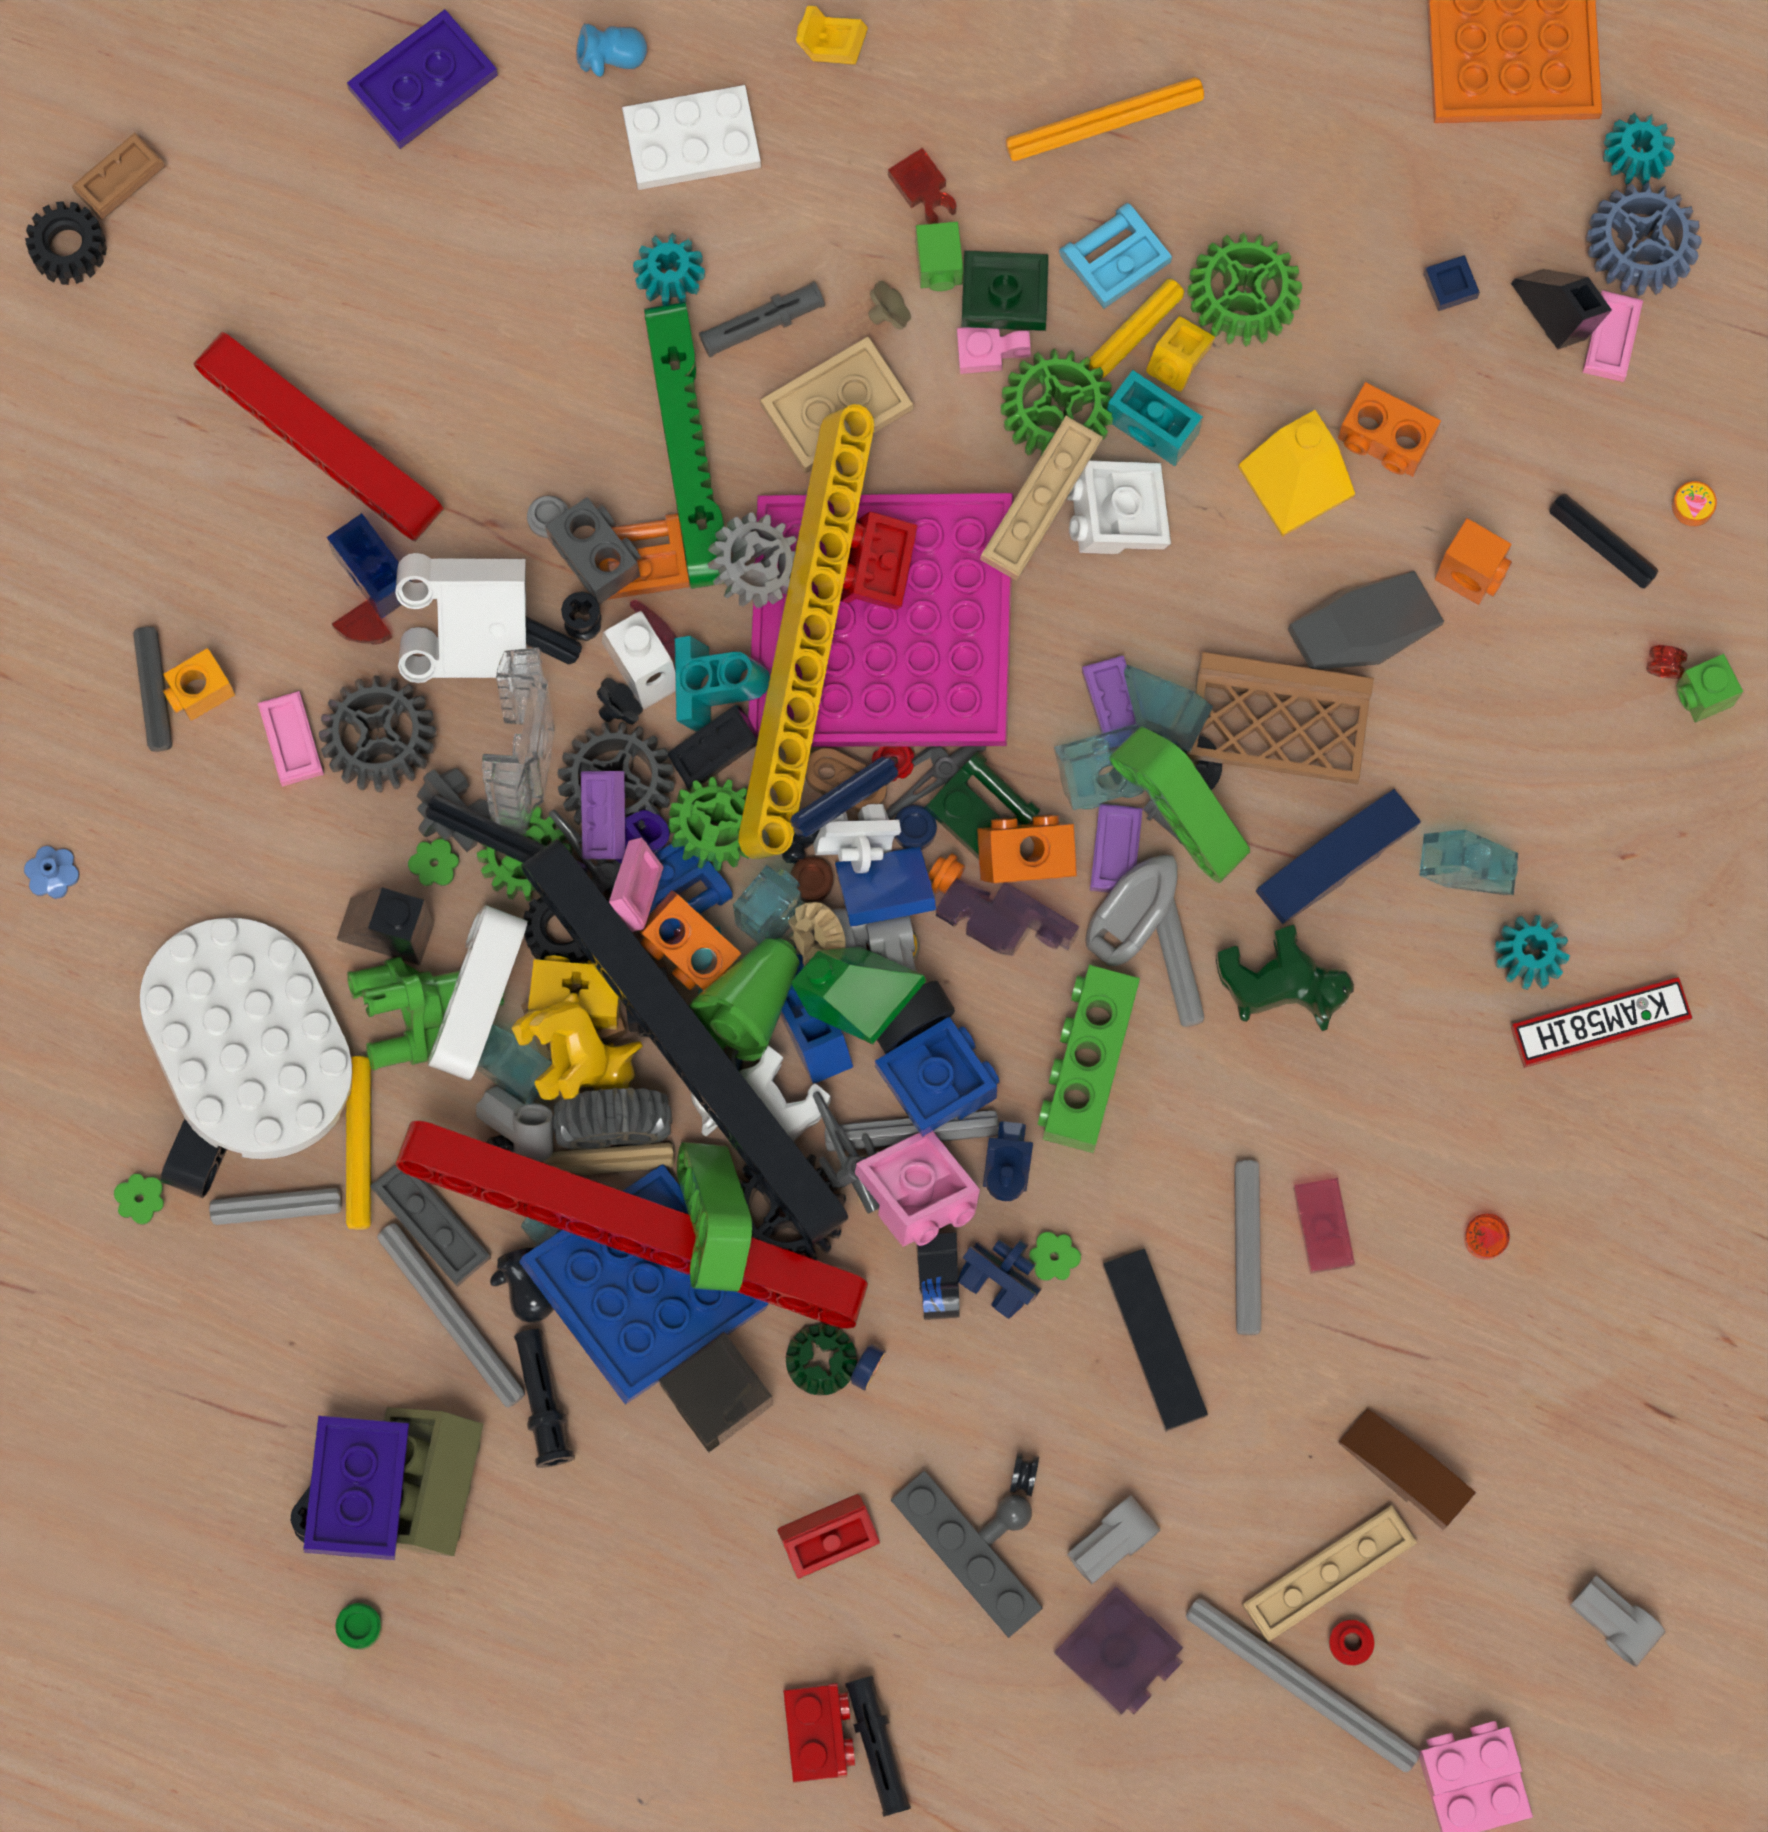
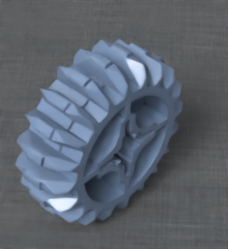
M1649 182L1643 185L1641 192H1638L1632 183L1626 187L1624 194L1616 189L1611 193L1610 201L1603 200L1599 203L1598 213L1592 214L1589 221L1592 229L1588 230L1586 240L1592 245L1589 247L1588 255L1590 258H1599L1594 266L1596 272L1609 271L1606 277L1607 284L1614 282L1616 279L1622 281L1620 285L1622 293L1627 291L1630 285L1636 286L1638 296L1644 294L1647 286L1651 288L1655 295L1662 291L1663 284L1672 289L1677 285L1678 277L1684 279L1689 275L1691 270L1689 265H1694L1698 259L1699 254L1696 249H1699L1702 242L1701 237L1696 235L1700 228L1699 221L1689 220L1693 213L1692 206L1679 207L1682 200L1680 194L1672 199L1665 197L1667 194L1666 186L1661 187L1658 194L1652 192ZM1636 214L1649 215V217H1639ZM1664 225L1669 228L1674 237L1676 251L1669 246L1670 241L1663 235L1662 229ZM1611 228L1619 233L1617 237L1625 244L1626 248L1623 254L1617 249L1613 241ZM1653 231L1650 239L1648 238L1644 242L1641 241L1638 244V246L1634 248L1637 240H1641L1644 236L1647 237L1649 233ZM1647 261L1653 265L1639 264L1636 262Z

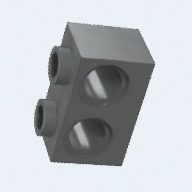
M586 497L547 524L545 528L549 541L589 594L596 598L600 605L640 577L637 561L641 557L627 537L620 540L612 530L616 524L605 507L600 505L596 508L589 498ZM581 526H590L595 529L594 533L586 539H579L573 536L574 531ZM608 558H613L620 562L619 566L611 572H604L598 569V565Z

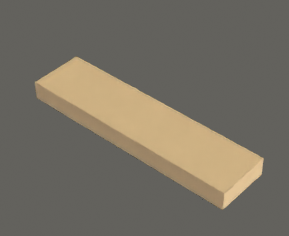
M1065 416L980 557L981 561L1016 581L1019 579L1101 443L1102 436Z
M1391 1505L1242 1604L1266 1643H1268L1416 1545L1417 1542Z

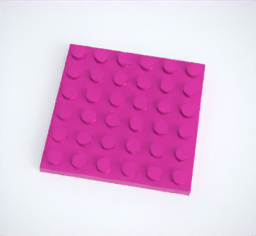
M1013 493L861 495L856 521L871 511L918 525L902 607L897 610L858 599L850 603L840 601L811 747L1007 746L1012 578L981 561L980 557L1013 504ZM807 495L758 496L757 522L767 514L771 517L770 526L773 528L784 523L786 526L782 535L785 538L795 536L796 541L790 546L791 552L796 551ZM828 501L829 511L834 515V507L832 503ZM820 541L821 552L826 556L827 550ZM765 556L755 557V564L759 563ZM812 582V591L818 597V588ZM783 593V598L773 605L768 601L763 607L756 608L753 602L751 658L764 665L769 671L770 676L787 594ZM804 623V632L806 636L810 638V629L807 626V624ZM795 664L796 674L802 679L801 668L798 664ZM767 691L760 698L749 700L748 720L758 736ZM787 705V714L793 721V709Z

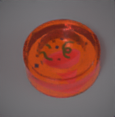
M1494 1214L1476 1216L1469 1222L1464 1232V1243L1467 1250L1473 1256L1483 1260L1494 1259L1501 1255L1507 1248L1510 1240L1507 1224Z

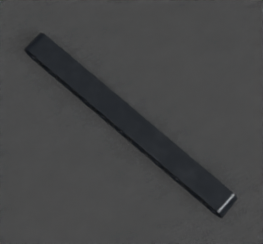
M556 839L522 863L520 866L528 881L803 1238L810 1245L814 1246L846 1222L849 1217L842 1204L568 849Z

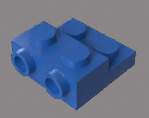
M950 1017L875 1060V1068L922 1137L956 1116L959 1120H962L997 1098L999 1078L988 1061L980 1062L973 1052L976 1046L971 1035L964 1026L957 1028Z

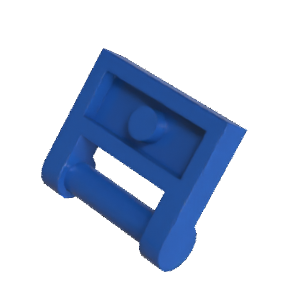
M672 844L655 854L663 866V871L649 914L671 890L679 895L700 880L707 887V890L687 902L699 914L715 904L722 906L733 898V894L729 885L718 871L715 870L710 861H707L702 869L698 868L699 858L694 855L685 861L682 858L684 846L673 848ZM670 918L660 925L659 935L663 941H668L674 936V931L680 928L679 921L675 918Z

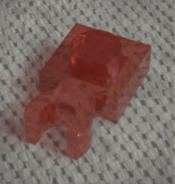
M923 148L888 169V177L909 206L913 208L921 202L925 206L924 216L929 224L939 222L937 214L933 211L937 206L946 207L951 215L956 214L957 206L954 198L948 193L939 191L946 187V179Z

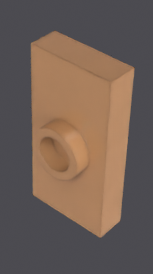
M134 132L74 183L72 188L83 202L102 220L165 166L156 153Z

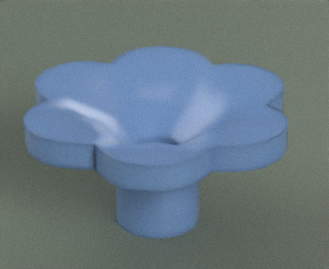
M50 846L38 849L35 858L29 860L24 866L25 875L30 879L29 888L33 894L37 896L48 894L54 899L62 898L67 894L68 887L76 884L79 879V871L73 866L74 856L67 849L55 851ZM48 867H52L51 870L46 871Z

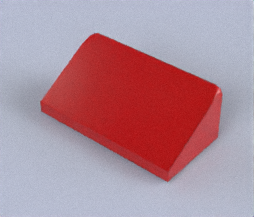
M858 1494L777 1529L797 1579L880 1544L866 1506Z

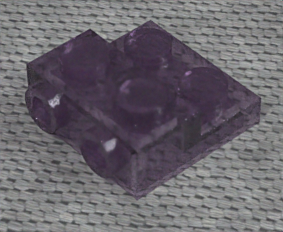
M1117 1587L1106 1596L1054 1652V1655L1119 1717L1127 1709L1134 1715L1152 1696L1146 1688L1153 1680L1159 1676L1165 1682L1183 1663L1177 1656L1183 1647L1151 1616L1148 1617Z

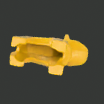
M576 993L569 994L561 1003L545 1007L542 1010L530 1011L518 1019L512 1026L513 1033L520 1046L529 1044L534 1035L539 1038L541 1045L550 1042L552 1065L534 1081L540 1097L544 1100L555 1099L559 1095V1091H561L564 1100L572 1099L579 1094L580 1086L592 1087L595 1091L599 1089L629 1088L631 1081L635 1077L632 1058L643 1047L641 1041L622 1046H614L613 1043L604 1045L587 1011L578 1005L579 998Z

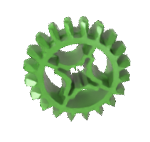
M1244 232L1239 235L1238 243H1234L1228 235L1223 237L1222 248L1212 242L1207 249L1208 255L1200 254L1197 257L1196 265L1198 268L1191 269L1189 276L1193 283L1188 286L1187 293L1189 297L1195 298L1191 302L1190 308L1193 313H1201L1198 320L1200 327L1213 323L1211 328L1213 336H1218L1222 331L1226 332V342L1228 345L1233 343L1235 336H1242V343L1245 347L1250 345L1253 335L1263 344L1267 341L1268 331L1275 336L1281 334L1283 328L1281 323L1291 324L1294 318L1292 311L1298 310L1301 302L1296 295L1301 293L1302 283L1295 280L1298 278L1299 269L1298 266H1288L1291 260L1289 252L1277 255L1279 248L1277 241L1271 243L1267 248L1263 246L1261 234L1255 238L1254 243L1248 242V237ZM1241 264H1250L1256 267L1247 268L1242 266ZM1220 272L1224 277L1223 283L1227 288L1223 291L1222 297L1217 300L1212 292L1211 281ZM1273 279L1278 289L1279 298L1270 307L1266 302L1267 296L1263 290L1266 288L1267 282ZM1238 286H1243L1245 289L1248 286L1252 289V292L1246 293L1245 289L1244 293L1239 290L1237 291ZM1244 311L1249 315H1240L1233 312Z
M1054 348L1051 350L1050 360H1045L1043 355L1037 352L1034 354V366L1023 360L1019 364L1021 374L1011 372L1008 376V383L1011 386L1004 387L1002 390V398L1006 402L1001 404L1000 412L1008 417L1004 421L1005 430L1015 431L1012 437L1014 444L1017 445L1027 441L1025 447L1027 455H1031L1036 449H1040L1042 456L1055 434L1043 430L1039 426L1048 425L1057 430L1065 416L1074 420L1073 415L1082 411V407L1091 403L1093 411L1083 426L1102 436V440L1107 437L1108 430L1105 426L1112 425L1114 419L1112 418V413L1107 410L1108 402L1112 398V396L1108 395L1111 392L1112 385L1110 381H1100L1103 377L1101 367L1088 371L1091 362L1088 356L1083 358L1080 363L1074 362L1075 353L1072 350L1067 353L1066 359H1058L1059 353ZM1058 380L1069 381L1077 386H1064ZM1041 383L1043 397L1034 401L1032 407L1024 409L1023 401L1032 388ZM1052 398L1054 402H1057L1059 407L1065 406L1064 415L1061 410L1059 411L1056 405L1051 406Z

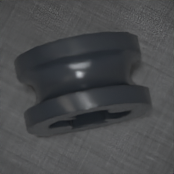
M1017 1452L1010 1487L1011 1493L1022 1489L1026 1492V1496L1032 1497L1039 1462L1038 1456L1027 1460L1023 1457V1453Z

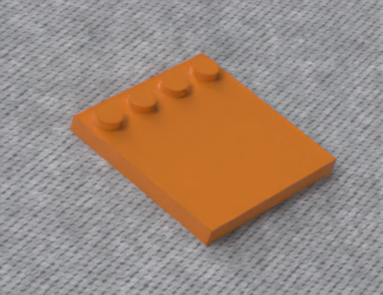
M1427 0L1434 123L1600 119L1602 115L1596 0Z

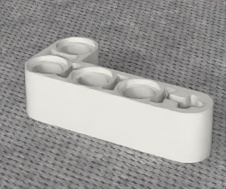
M487 905L477 913L465 948H468L434 1042L428 1066L468 1081L472 1079L527 927V920Z

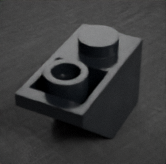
M1542 269L1515 278L1511 283L1557 350L1585 341L1612 311L1593 282L1586 276Z

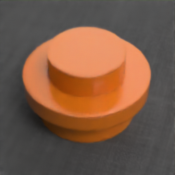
M952 853L947 859L940 856L933 865L928 876L929 880L933 882L931 887L935 894L940 891L948 896L961 878L965 865L958 862L957 855Z

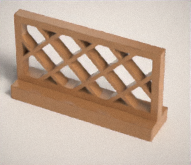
M1202 652L1197 672V685L1187 756L1190 759L1358 784L1369 701L1372 695L1374 678ZM1205 688L1223 689L1232 702L1217 713H1214L1204 700ZM1235 691L1244 692V694L1238 696V694ZM1255 694L1266 696L1275 707L1259 720L1244 703ZM1278 698H1283L1287 700L1281 703V701ZM1297 701L1308 702L1318 714L1301 727L1287 710L1288 707ZM1321 705H1328L1329 707L1324 710ZM1237 707L1251 725L1233 737L1220 718ZM1340 707L1358 710L1357 724L1345 733L1340 730L1329 716ZM1203 711L1208 719L1201 723ZM1280 714L1294 732L1276 744L1263 725ZM1323 720L1336 739L1319 750L1305 732ZM1212 724L1227 741L1216 750L1197 747L1199 733ZM1255 730L1270 748L1260 756L1247 755L1238 743ZM1355 734L1353 746L1348 738ZM1298 737L1312 754L1311 757L1302 763L1291 762L1281 750ZM1342 744L1352 757L1351 771L1333 768L1324 755ZM1232 747L1235 753L1226 751ZM1273 754H1275V756H1276L1279 760H1277V759H1271V758H1269V757H1271ZM1318 761V763H1319L1321 766H1316V765H1311V764H1313L1314 762Z

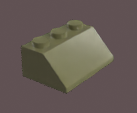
M387 1407L384 1421L409 1423L396 1548L454 1557L461 1534L466 1501L470 1493V1483L476 1456L480 1448L483 1423L444 1411Z

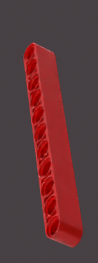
M412 1121L409 1124L396 1160V1167L403 1173L690 1275V1264L696 1235L688 1214L429 1122ZM751 1237L743 1280L738 1293L831 1326L850 1329L856 1327L868 1283L862 1277Z

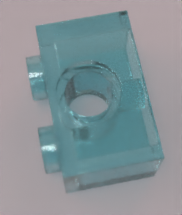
M1137 724L1054 747L1063 792L1073 810L1080 808L1094 809L1105 801L1119 797H1136L1145 791L1125 779L1114 767L1108 774L1098 775L1105 767L1113 766L1109 756L1138 728Z
M766 865L733 904L735 926L758 944L764 939L775 940L776 938H781L791 927L788 920L795 915V908L802 905L801 892L797 889L800 886L799 882L785 870L780 868L775 872Z

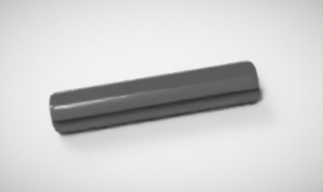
M141 627L134 630L133 637L147 746L153 752L166 751L172 747L167 701L163 693L165 686L158 633L154 627Z

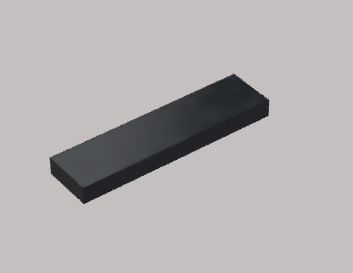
M1145 1248L1103 1263L1104 1272L1165 1432L1207 1417V1410Z

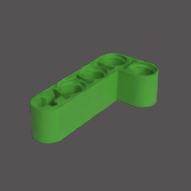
M1139 726L1109 756L1111 764L1125 779L1148 793L1194 862L1212 880L1221 883L1250 853L1249 846L1192 761L1176 744L1143 726Z
M682 1142L677 1157V1177L696 1235L690 1264L691 1287L693 1289L738 1292L742 1284L751 1243L752 1219L727 1145Z

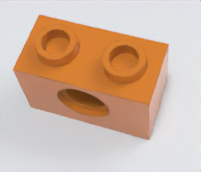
M1466 518L1447 549L1435 580L1480 605L1486 593L1494 597L1504 581L1506 572L1512 564V561L1506 558L1512 544Z
M1059 815L1033 816V824L1018 825L1017 818L991 820L992 827L977 829L980 881L1005 883L1077 876L1074 824L1059 822ZM1030 837L1034 844V850L1031 856L1024 860L1020 854V845L1025 838Z

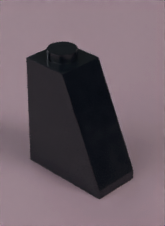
M381 887L350 898L337 940L390 957H401L404 961L421 965L434 924L425 900Z

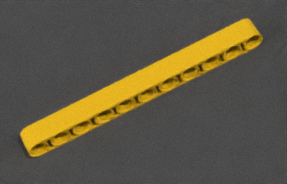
M852 404L828 414L820 426L739 830L738 843L740 848L751 859L759 860L784 853L790 848L793 841L794 830L790 824V819L799 811L874 432L872 414L867 408L859 404ZM844 420L849 424L851 434L846 431ZM836 460L841 464L843 475L837 470ZM828 501H830L834 507V515L829 511ZM820 541L825 545L827 550L826 556L821 552ZM812 582L818 588V597L812 591ZM804 623H806L810 629V638H808L804 632ZM795 664H798L801 668L802 679L796 674ZM787 705L793 709V721L787 714ZM779 746L785 751V763L779 756ZM771 787H772V788L776 791V793H777V796H778L777 804H775V803L772 801V799H771V796H770V789H771ZM763 829L769 836L768 846H766L762 839Z

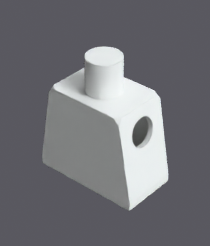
M642 611L633 614L603 632L602 644L643 710L676 691V672L673 662ZM659 672L661 673L658 679L646 683L651 676Z

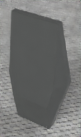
M1413 571L1341 590L1291 623L1288 631L1309 668L1322 670L1379 665L1442 626L1444 620L1416 572Z

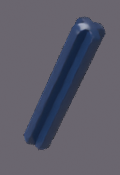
M879 758L794 814L790 819L794 833L797 836H810L896 779L898 770L895 767V762L891 758Z

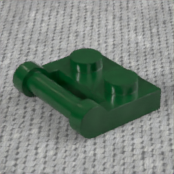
M976 751L924 809L979 860L977 829L992 827L991 820L1002 818L965 784L972 775L1016 815L1015 818H1017L1018 825L1029 824L1033 820V816H1036L1041 809L1032 801L1027 803L985 763L987 758L979 751Z

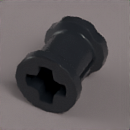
M576 592L564 600L561 612L567 634L574 640L589 641L595 638L601 630L600 624L602 621L600 607L596 598L585 592ZM577 612L583 616L589 614L590 619L584 621L581 618H577L575 620L574 614Z

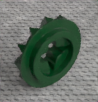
M823 1323L804 1327L791 1339L785 1357L786 1368L794 1384L806 1393L818 1396L830 1395L843 1389L850 1382L857 1365L855 1347L849 1337L840 1328ZM812 1343H815L816 1347H819L823 1353L833 1352L838 1349V1352L834 1353V1356L829 1359L831 1376H828L826 1371H823L820 1366L803 1368L809 1365V1361L814 1358Z

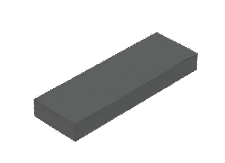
M394 1165L370 1186L456 1287L491 1259L489 1254L425 1181L403 1173Z

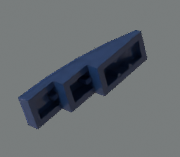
M1393 789L1259 886L1256 893L1283 925L1343 885L1351 875L1377 859L1385 849L1414 831L1421 821L1397 791Z

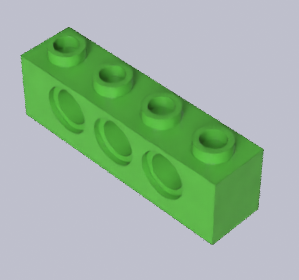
M1089 965L1086 977L1077 975L1071 1001L1079 1003L1075 1019L1066 1017L1060 1042L1068 1044L1064 1060L1055 1058L1049 1079V1084L1056 1085L1055 1094L1052 1102L1043 1101L1037 1124L1045 1127L1043 1140L1094 1153L1140 978ZM1092 1008H1102L1108 1012L1110 1021L1105 1025H1094L1087 1019L1086 1013ZM1082 1049H1091L1098 1055L1099 1062L1095 1066L1084 1067L1077 1062L1075 1054ZM1072 1090L1081 1091L1087 1096L1088 1104L1081 1109H1073L1065 1103L1064 1095Z

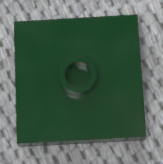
M964 251L961 327L1046 331L1048 254Z

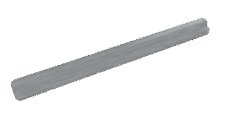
M1198 1598L1186 1614L1188 1621L1400 1770L1409 1772L1414 1767L1420 1756L1417 1749L1209 1603Z

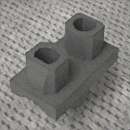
M457 768L441 775L433 769L424 775L423 780L425 783L417 794V797L422 801L417 810L425 818L418 830L424 837H428L435 832L444 841L453 837L468 852L476 847L478 842L428 819L425 810L429 801L434 795H438L490 820H493L495 811L482 799H478L468 807L459 797L467 792L469 785L467 779Z

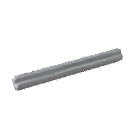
M393 1223L385 1227L377 1235L381 1245L504 1406L509 1408L515 1405L525 1395L521 1386L398 1225Z

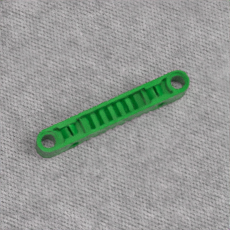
M686 302L645 308L644 315L690 588L715 586L713 580L720 574L718 570L708 568V563L717 558V555L708 551V548L714 542L719 541L715 533L724 527L721 510L714 502L713 489L711 488V478L694 386L696 379L695 352ZM677 361L680 369L672 370L670 363ZM700 519L705 520L707 529L699 530L697 521Z

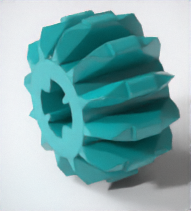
M1635 112L1629 116L1627 123L1619 119L1614 123L1613 132L1607 133L1604 146L1607 149L1603 154L1604 162L1613 163L1610 169L1611 176L1620 173L1625 174L1624 182L1626 185L1630 184L1634 177L1638 178L1642 186L1648 183L1651 177L1657 180L1661 179L1666 171L1665 167L1671 166L1674 160V155L1671 152L1675 145L1674 137L1665 136L1668 129L1667 123L1657 127L1652 125L1654 121L1652 114L1647 116L1644 122L1639 120Z
M673 233L669 235L667 243H662L661 239L655 235L652 238L653 248L641 245L639 249L641 259L633 263V269L638 274V277L635 279L637 288L647 289L646 298L650 302L661 296L662 305L664 306L669 305L670 298L676 297L679 303L686 302L685 292L697 295L700 290L697 281L705 278V269L700 266L703 262L701 252L692 251L693 246L689 238L678 245L676 235ZM673 267H675V268L677 269V271L675 272V271H673V270H671V269H672ZM662 269L667 270L665 274L662 273Z
M1540 915L1534 916L1531 926H1529L1523 916L1517 917L1515 928L1507 925L1504 926L1501 935L1505 940L1497 941L1494 946L1496 952L1504 955L1496 961L1497 968H1511L1506 976V980L1509 983L1513 982L1517 975L1523 977L1521 985L1524 990L1530 988L1533 978L1541 989L1548 986L1549 977L1559 979L1563 974L1559 965L1566 964L1570 958L1568 953L1559 950L1568 943L1567 937L1559 936L1554 938L1553 934L1558 928L1557 923L1552 922L1547 929L1541 927L1542 917ZM1527 945H1529L1532 951H1540V955L1536 960L1532 954L1525 955L1523 953Z

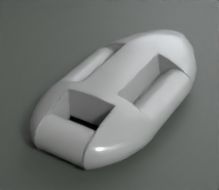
M1160 855L1152 857L1134 866L1120 878L1094 913L1086 931V946L1088 950L1108 966L1121 965L1134 957L1168 913L1177 884V864L1173 856ZM1108 931L1123 942L1117 949L1103 939Z

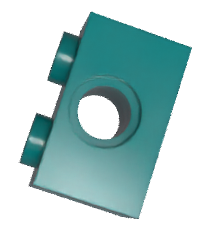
M1134 370L1130 372L1110 399L1107 410L1112 413V418H1114L1112 425L1173 466L1178 464L1199 435L1203 416Z

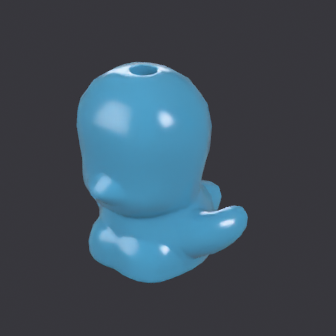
M584 23L577 42V63L583 71L588 72L591 68L599 77L603 76L604 63L623 69H635L642 64L646 57L647 42L643 34L632 27L610 26L605 31H600L595 26Z

